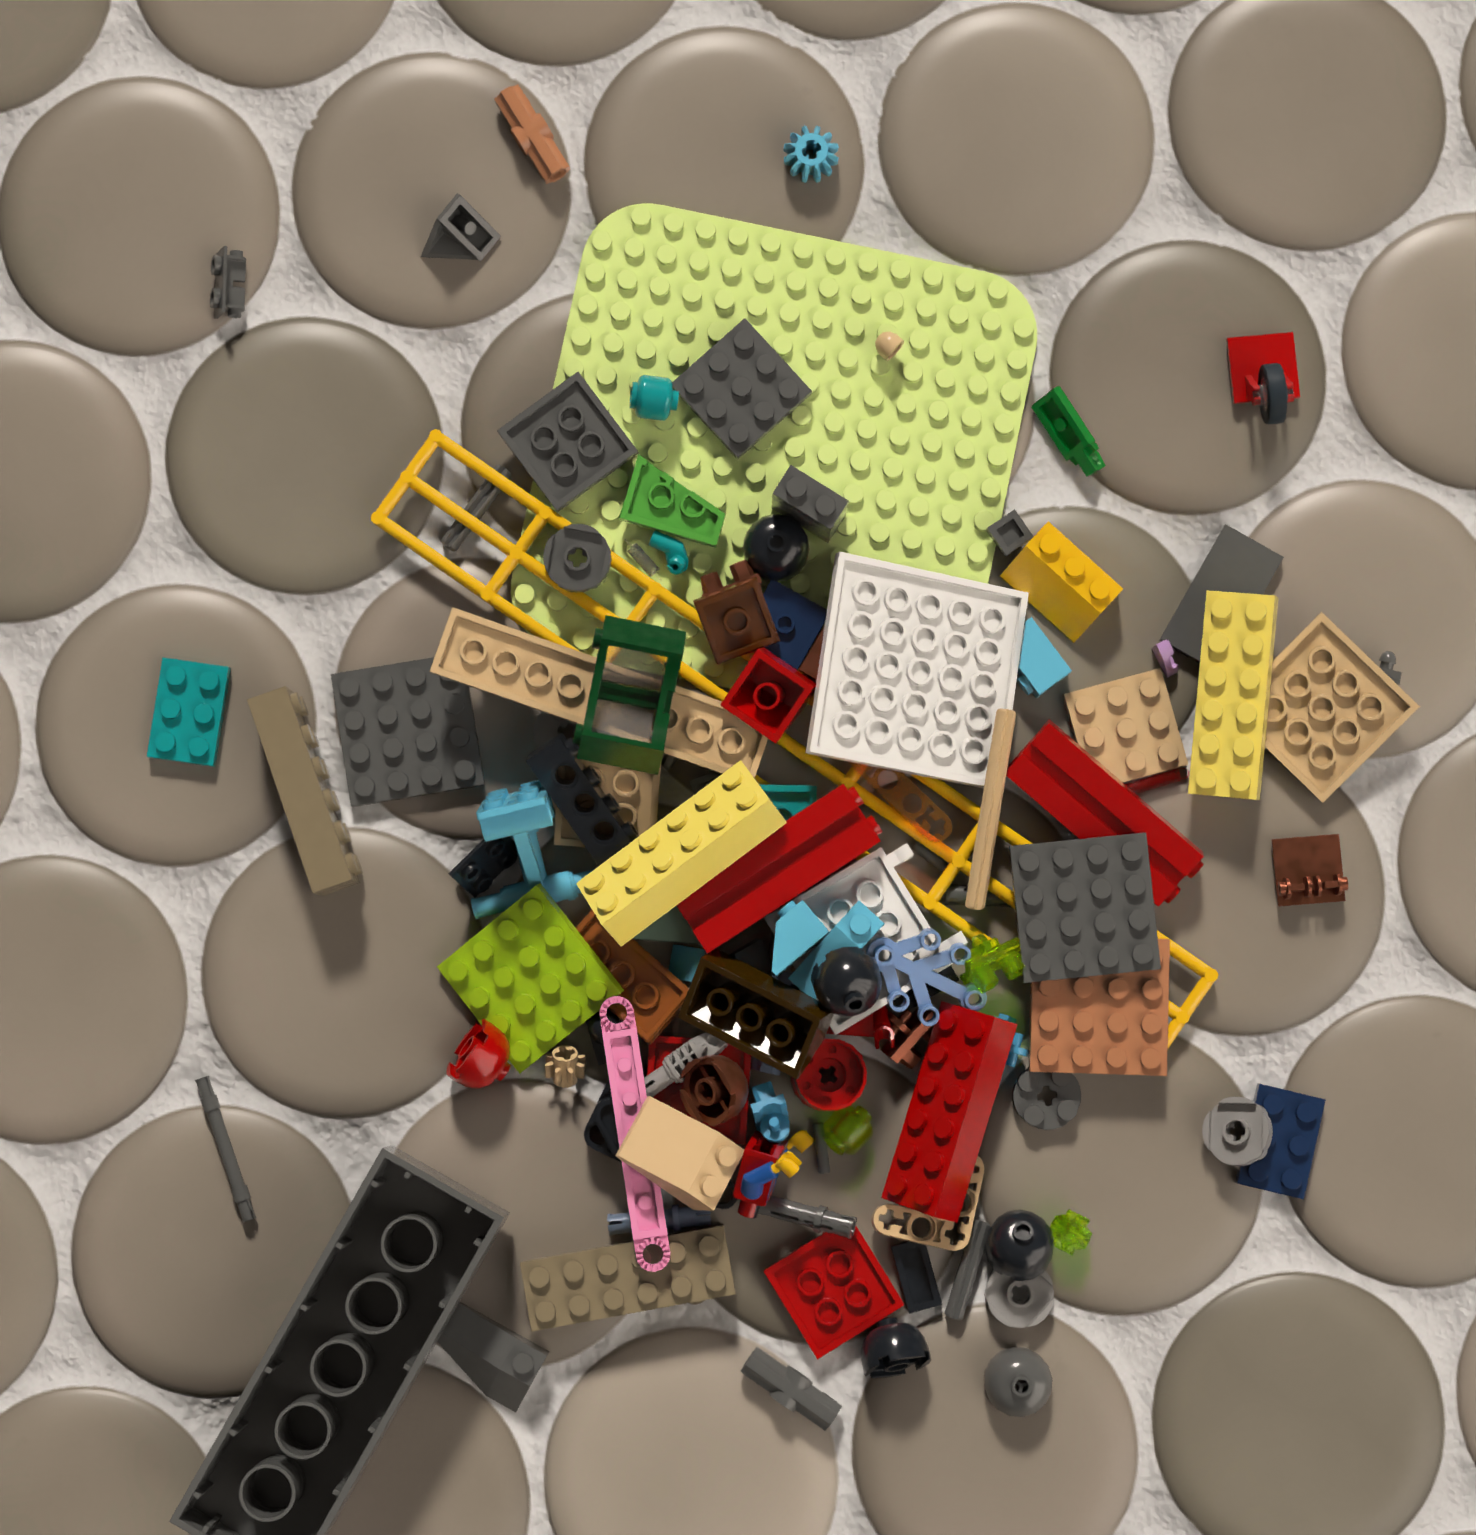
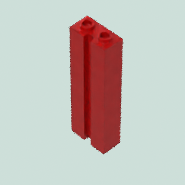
M1050 719L1008 765L1006 776L1079 839L1146 833L1153 899L1156 906L1159 907L1164 901L1169 904L1181 891L1177 884L1186 876L1190 879L1193 878L1203 867L1204 863L1201 861L1204 857L1203 851Z
M843 783L786 820L787 823L676 905L707 954L881 842L877 835L883 831L872 815L866 818L860 810L859 806L864 804L854 786L847 789Z

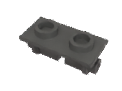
M223 246L216 255H213L211 260V275L215 276V288L211 289L210 307L214 308V319H218L224 312H228L229 318H241V312L245 311V288L235 287L233 282H245L246 258L243 257V251L231 250L230 255H227V246Z

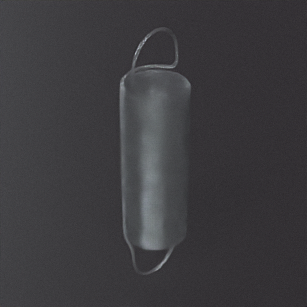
M637 543L630 545L631 548L627 552L650 577L657 571L659 572L660 568Z

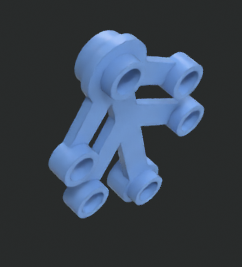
M926 928L919 935L899 942H894L887 937L873 940L867 947L866 954L870 956L872 954L877 961L888 991V1005L894 1011L902 1012L908 1008L910 1003L908 995L900 989L895 968L908 974L918 1006L917 1017L925 1026L935 1025L940 1017L939 1011L931 1003L925 983L958 998L959 1004L964 1008L979 1011L985 1006L987 1002L986 992L977 983L969 982L961 985L932 971L951 963L957 965L968 963L971 958V951L965 944L955 943L945 951L912 961L903 955L920 948L932 951L940 946L941 937L936 930ZM928 934H934L935 941L930 945H926L924 943L925 937ZM963 948L965 950L964 957L955 959V951ZM882 950H889V958L885 961H880L878 958L879 953ZM974 993L979 994L978 1002L969 1004L968 999L970 995ZM902 995L904 997L903 1003L899 1006L893 1005L894 997ZM929 1009L933 1010V1017L930 1020H924L923 1013Z

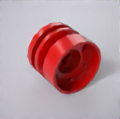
M824 1039L800 1078L795 1079L790 1076V1083L795 1095L804 1105L819 1111H838L851 1106L861 1096L867 1082V1068L862 1055L853 1045L840 1039ZM831 1067L832 1072L830 1075L834 1078L833 1082L826 1081L822 1084L820 1082L822 1075L819 1073V1070Z

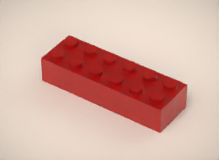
M941 1001L938 1010L940 1017L932 1029L881 1198L932 1217L958 1222L1018 1024Z

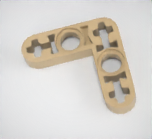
M979 1156L977 1157L975 1163L976 1173H972L969 1183H973L974 1187L973 1190L968 1188L966 1193L969 1197L970 1205L959 1216L967 1218L966 1224L958 1222L957 1233L962 1234V1239L955 1241L954 1245L950 1244V1238L945 1237V1232L953 1229V1221L932 1217L919 1211L893 1204H885L874 1210L871 1216L874 1230L884 1236L943 1250L958 1251L963 1249L970 1240L984 1174L982 1159ZM887 1210L892 1211V1218L904 1220L903 1213L908 1214L909 1216L904 1224L905 1235L899 1233L902 1228L899 1225H889L888 1230L884 1229V1223L879 1221V1215H885ZM916 1218H924L929 1223V1233L923 1238L915 1236L911 1230V1225Z

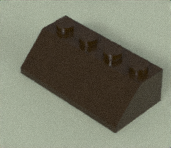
M715 949L701 957L678 1018L798 1079L823 1042L834 1014L826 1010L818 1000L719 949Z

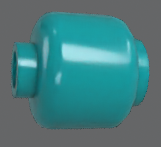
M642 375L638 382H632L629 408L634 409L636 416L639 418L665 421L669 417L670 410L677 411L679 391L673 390V383L669 378Z

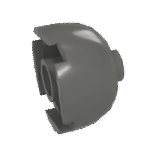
M1013 1347L1001 1350L990 1359L984 1371V1387L987 1398L997 1410L1008 1416L1025 1417L1036 1413L1046 1404L1052 1393L1053 1378L1049 1366L1039 1354L1028 1348Z

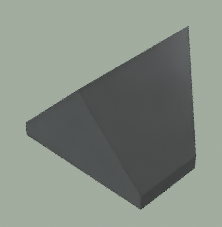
M457 193L436 218L421 257L468 259L481 262L501 235Z

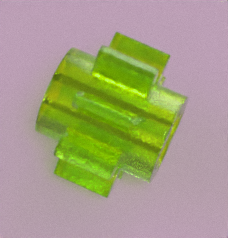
M1070 1209L1067 1210L1066 1215H1056L1050 1225L1054 1238V1247L1069 1255H1073L1075 1250L1085 1249L1092 1236V1232L1086 1227L1090 1220Z

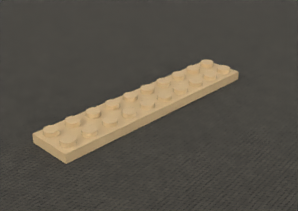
M452 607L430 673L564 720L583 724L596 657ZM605 661L602 675L603 680L660 691L662 680ZM676 686L669 712L670 718L663 754L719 774H723L741 760L755 778L768 738L720 706L722 701ZM598 699L592 729L607 735L649 743L656 710Z

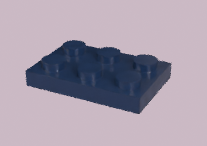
M1257 1083L1253 1101L1264 1107L1268 1112L1273 1128L1272 1141L1264 1158L1250 1165L1238 1167L1235 1183L1304 1200L1326 1099Z

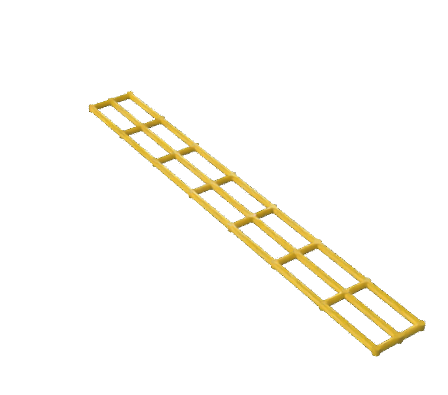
M434 429L430 432L427 440L407 468L400 474L399 479L377 510L371 515V521L376 526L536 637L579 651L497 594L518 563L603 623L605 615L620 618L584 592L576 593L560 588L550 579L545 565L526 553L547 522L558 530L572 523L444 435L440 430ZM437 447L443 449L536 514L516 544L510 542L417 477ZM408 488L420 494L507 555L487 585L481 583L388 518ZM611 551V567L646 591L627 617V620L641 622L656 599H658L704 631L695 608ZM608 646L605 661L612 663L622 648ZM752 651L740 657L749 662L756 651ZM649 654L665 665L667 657ZM681 661L679 676L711 698L719 701L724 700L728 694L726 691ZM813 694V696L811 697V699H810L809 702H808V704L811 705L812 707H813L814 694ZM785 733L778 741V745L832 781L837 787L843 783L847 789L854 786L867 807L949 863L928 894L899 873L897 874L915 902L958 932L962 931L965 937L1022 976L1021 959L939 902L960 871L968 877L970 876L972 863L968 859L974 852L981 807L942 780L910 774L977 821V824L956 852L859 785L857 781L868 765L853 763L845 775L818 755L807 754L805 746ZM756 774L755 779L759 784L771 785ZM999 820L997 835L1012 846L1033 844ZM865 851L856 857L855 860L858 861L870 853ZM990 876L988 891L1015 909L1013 891ZM1157 930L1158 939H1169ZM1171 939L1170 956L1201 978L1181 1007H1178L1169 1000L1168 1016L1172 1020L1168 1024V1049L1184 1025L1189 1021V1018L1210 987L1218 979V972L1202 962Z

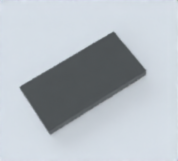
M1225 524L1159 641L1169 640L1173 649L1200 664L1206 590L1263 594L1284 557Z

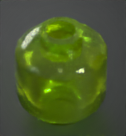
M857 1105L855 1108L848 1106L835 1111L823 1125L825 1133L823 1140L831 1150L840 1156H843L844 1153L855 1155L873 1136V1128L870 1123L872 1117L860 1105Z

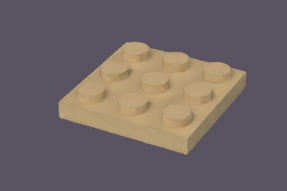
M1161 668L1062 695L1075 742L1123 783L1189 765Z
M582 760L586 767L591 765L601 779V783L598 785L605 795L610 793L615 798L621 809L617 813L624 823L627 821L632 823L639 836L657 823L661 764L659 773L656 775ZM563 765L558 768V775L564 780H571L576 776L574 769L570 766ZM582 793L576 797L577 803L581 807L589 808L595 804L593 797L589 794ZM556 805L554 845L585 847ZM602 821L595 825L597 832L601 835H610L614 832V828L609 822Z

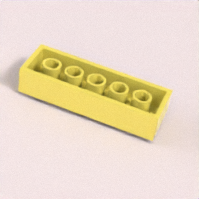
M1206 590L1188 794L1260 800L1278 597L1275 595Z
M740 760L578 881L576 885L601 925L622 947L787 822Z

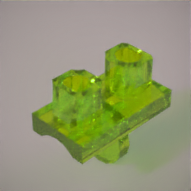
M983 934L974 936L972 938L973 948L970 949L971 958L965 961V972L960 974V979L964 985L972 982L983 994L997 986L999 979L994 971L1000 968L1008 980L1021 976L1023 968L1026 966L1019 954L1021 945L1018 937L1000 944L997 938L988 940Z

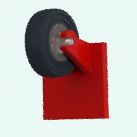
M1287 332L1227 338L1233 404L1252 403L1253 406L1259 405L1265 424L1283 423L1286 418L1287 403L1294 402V399L1300 398L1294 333Z

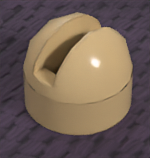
M892 332L881 333L875 342L878 354L886 361L893 358L904 344V340Z

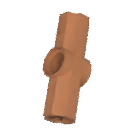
M518 84L502 90L494 100L510 125V131L523 154L530 157L546 184L556 182L564 177L570 170V166L553 141V134L540 113L536 114L530 101Z

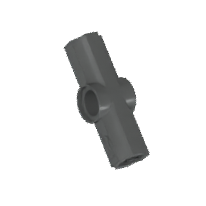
M758 1346L740 1370L746 1377L769 1391V1395L778 1403L793 1412L796 1410L824 1431L832 1424L842 1407L829 1395L813 1386V1382L801 1372L789 1365L786 1367Z

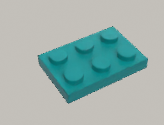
M162 657L146 757L210 767L216 766L231 672L230 667Z

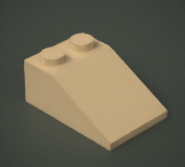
M647 1096L615 1156L691 1209L714 1211L743 1156L744 1149L720 1132L651 1096Z

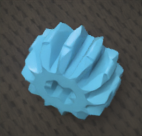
M804 125L801 128L802 136L792 132L790 134L792 143L784 144L783 151L788 154L784 157V165L792 166L790 169L791 176H796L802 172L801 181L804 183L808 181L809 175H813L816 183L820 182V172L830 176L832 174L831 166L838 164L839 157L835 153L838 151L839 146L837 143H830L832 139L830 132L820 136L821 127L815 126L814 133H809L807 126ZM813 150V154L816 153V158L809 159V154L806 156V151Z

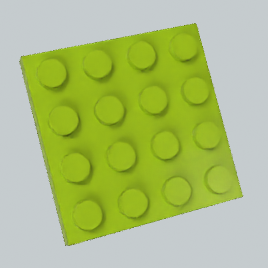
M541 883L533 887L437 966L481 1025V1019L485 1018L505 1034L510 1043V1056L508 1060L519 1074L600 1011L602 1003L607 998L618 996L624 991Z

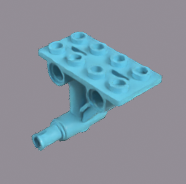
M539 780L521 784L519 791L508 793L507 788L489 792L476 812L485 842L508 836L514 839L524 881L503 886L499 893L471 898L475 919L504 912L539 883L542 884L555 902L567 899L569 901L576 900L579 897L578 894L581 893L576 883L593 871L588 870L573 874V871L569 872L567 870L547 875L536 832L541 828L553 826L552 819L555 818L552 799Z

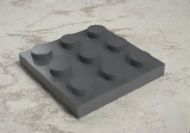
M745 318L672 382L673 390L679 391L680 398L737 460L812 394V390Z
M576 372L497 430L498 434L557 513L638 454V450L579 372Z

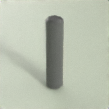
M918 841L912 846L916 853L940 872H943L949 864Z
M823 1122L813 1123L812 1127L818 1172L826 1174L830 1172L825 1127Z

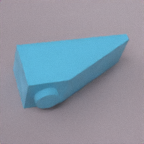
M858 901L788 979L803 993L816 999L817 997L811 982L812 970L816 963L819 967L826 960L825 955L839 948L858 947L863 949L883 927L884 923L861 901Z

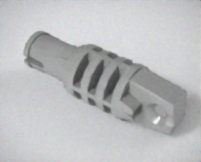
M707 1032L690 1039L667 1055L662 1061L663 1065L644 1078L646 1095L653 1097L673 1082L677 1084L679 1082L682 1083L685 1077L681 1079L680 1077L687 1063L703 1056L719 1055L728 1044Z

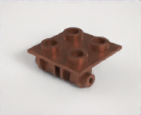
M1339 834L1271 839L1278 907L1346 901L1345 890H1348V879L1343 877Z

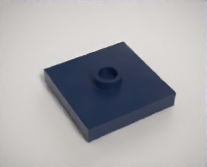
M771 580L763 595L780 641L764 648L798 670L825 623L827 609L781 583Z

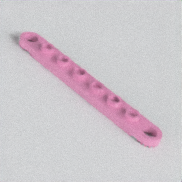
M612 996L602 1003L599 1016L620 1148L647 1095L633 1006L624 997ZM620 1003L626 1008L627 1016L623 1022L612 1023L609 1021L606 1014L611 1004ZM621 1160L636 1260L646 1271L656 1272L662 1270L670 1260V1247L661 1187ZM656 1244L662 1248L663 1257L659 1262L651 1264L644 1260L643 1251L647 1245Z

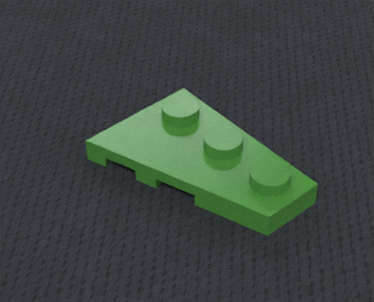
M638 454L619 519L716 548L726 514L693 491L691 492L675 481L673 477L664 471L662 472Z

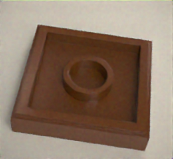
M757 577L693 600L717 665L780 641Z

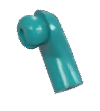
M655 530L650 539L649 546L665 553L668 564L667 569L670 573L678 575L686 571L689 559L684 544L673 537Z

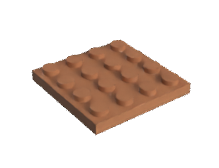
M1158 939L1161 969L1031 982L1029 1072L1167 1076L1170 939Z

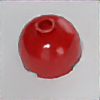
M485 1018L481 1019L482 1026L476 1023L454 1052L458 1055L456 1064L454 1065L449 1062L447 1066V1076L468 1088H483L489 1086L495 1079L500 1082L505 1078L511 1067V1064L507 1062L510 1056V1043L500 1029Z

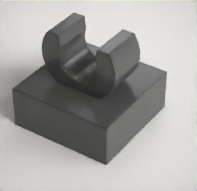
M1015 509L986 529L1004 557H1007L1034 537Z

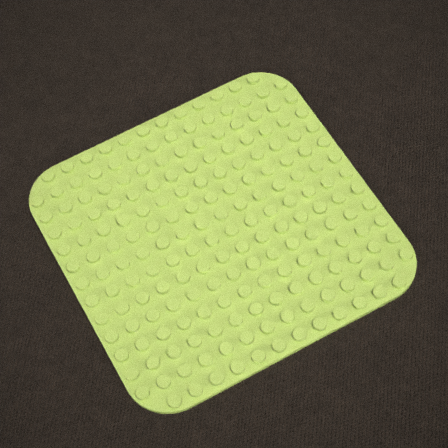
M642 203L621 208L604 218L596 226L584 247L553 389L576 372H579L638 450L639 455L662 472L664 471L673 477L675 481L691 492L693 491L724 512L726 517L716 548L666 534L684 544L689 559L686 571L678 575L670 573L667 569L668 564L665 553L649 546L650 539L655 530L619 519L638 454L564 507L558 514L572 524H585L595 528L606 539L611 551L695 608L693 600L703 595L700 577L717 571L723 587L735 582L729 566L744 560L743 542L745 534L752 524L764 516L780 514L772 509V494L790 465L849 500L846 516L829 543L804 529L808 536L810 548L806 565L798 575L788 581L777 582L827 609L835 554L844 552L988 584L996 544L986 529L1002 518L1037 346V325L1031 306L1023 294L1009 281L993 273L660 204ZM744 318L812 390V394L738 460L680 396L677 411L670 410L669 417L665 421L639 418L636 416L634 409L629 408L632 382H638L642 375L666 377L673 382ZM883 332L895 333L904 340L901 349L889 361H886L878 354L875 346L877 337ZM533 480L530 494L557 512ZM526 509L521 536L536 516L529 509ZM547 522L526 553L544 565L543 554L548 539L559 530ZM576 549L575 554H569L568 560L573 561V567H579L581 563H586L587 557L582 555V550ZM518 563L513 570L511 579L512 604L580 652L597 658L598 649L592 648L595 629H603L604 623ZM610 567L607 577L597 588L590 589L584 593L618 617L627 619L646 591ZM761 579L762 593L765 592L770 580ZM656 599L641 623L686 631L682 661L719 687L731 689L748 664L745 659L739 656L717 665L705 632L658 599ZM824 623L823 627L821 628V630H820L818 636L820 635L821 631L823 630V628H824V626H825V623ZM624 648L620 650L612 662L622 667L663 675L665 667L664 664L648 653Z

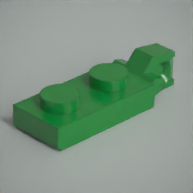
M1060 386L1053 388L1031 405V408L1066 461L1071 460L1075 466L1079 464L1086 477L1097 473L1106 466L1097 451L1099 447L1094 437Z

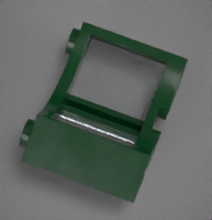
M605 615L603 629H595L592 648L598 649L584 723L576 724L573 744L579 745L577 759L658 775L665 747L672 697L675 692L684 652L686 631ZM661 676H662L660 691H658V690H659V685H660ZM654 710H656V711H655V716H654V721H653V726H652V720H653Z

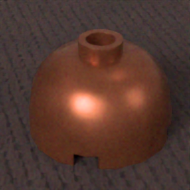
M707 1055L687 1063L681 1073L680 1079L684 1077L685 1079L684 1088L680 1089V1097L686 1111L693 1119L699 1122L704 1121L709 1124L708 1126L724 1123L737 1116L747 1101L749 1091L746 1076L736 1062L725 1056Z

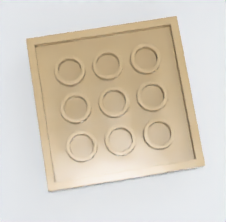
M1320 612L1273 660L1265 748L1323 803L1420 706L1325 614Z

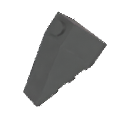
M462 1302L458 1304L437 1341L487 1397L514 1412H517L550 1352Z

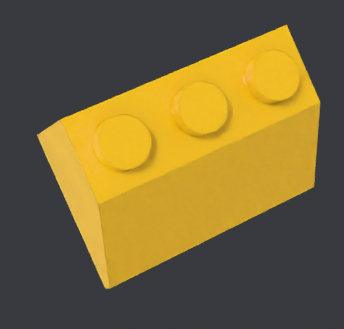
M1049 521L999 576L1014 590L1028 592V603L1072 643L1076 642L1123 590L1118 583Z

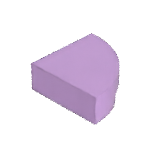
M1166 639L1151 648L1166 678L1178 672V664L1174 662L1171 656L1174 654L1169 640L1167 641Z

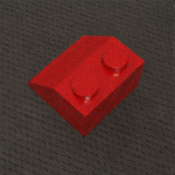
M763 647L756 650L720 706L777 744L815 693L816 683Z

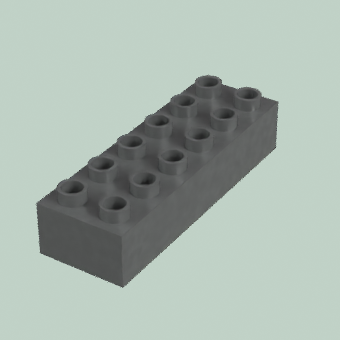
M390 1145L382 1148L169 1522L191 1535H328L510 1212L395 1146Z

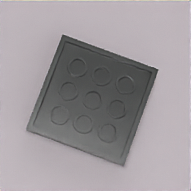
M434 657L331 674L351 807L485 786L470 686L430 673Z
M1146 833L1009 846L1023 983L1161 969Z

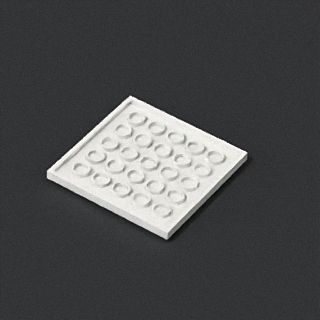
M836 553L806 753L984 788L996 711L1000 708L1013 710L1029 593L849 553Z

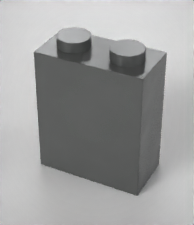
M790 465L772 494V509L784 516L791 517L804 529L829 543L846 516L849 500Z

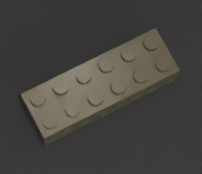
M284 686L247 699L312 893L325 896L359 884L358 875L363 873L357 855H353L352 852L350 853L347 843L352 842L346 823H342L338 819L336 811L341 810L340 803L335 791H331L327 787L325 780L330 778V774L324 759L321 760L316 755L314 748L319 747V742L313 727L310 728L305 722L304 716L309 714L303 697H299L297 692L294 693Z
M724 1224L668 1234L670 1260L662 1270L656 1272L646 1271L638 1264L633 1241L520 1262L531 1332L735 1295L736 1289ZM650 1244L644 1248L643 1258L646 1262L655 1264L662 1259L663 1250L659 1245Z

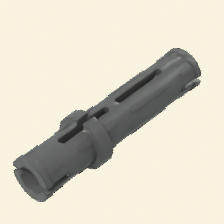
M775 1196L770 1197L766 1206H760L758 1212L761 1215L813 1228V1231L817 1233L825 1231L849 1239L854 1234L857 1222L856 1217L829 1211L826 1206L814 1207Z

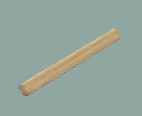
M997 709L965 901L967 908L983 910L986 904L1016 719V712L1009 709Z

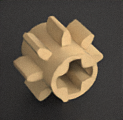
M561 1045L556 1047L552 1054H546L545 1078L553 1077V1083L556 1086L562 1088L572 1087L578 1082V1078H585L586 1057L585 1055H578L577 1049L573 1046Z

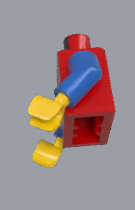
M800 1130L789 1140H783L778 1143L768 1142L763 1138L761 1132L755 1131L744 1149L733 1191V1197L740 1199L738 1207L740 1215L747 1218H757L760 1206H766L773 1194L777 1178L779 1177V1171H782L788 1178H791L798 1172L802 1162L790 1149L795 1146L802 1154L812 1145L814 1139L807 1131Z

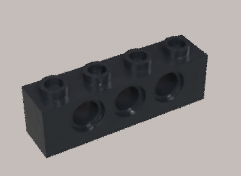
M561 733L530 753L526 762L592 858L600 866L636 839L639 834L630 821L624 823L617 812L621 809L615 798L610 793L604 794L598 785L601 783V779L591 765L586 767L581 759H577L579 746L573 744V738L567 739ZM563 765L570 766L574 769L576 776L571 780H564L559 777L557 769ZM582 793L589 794L593 797L595 804L589 808L581 807L577 803L576 797ZM602 821L609 822L613 826L614 832L610 835H601L597 832L595 825Z

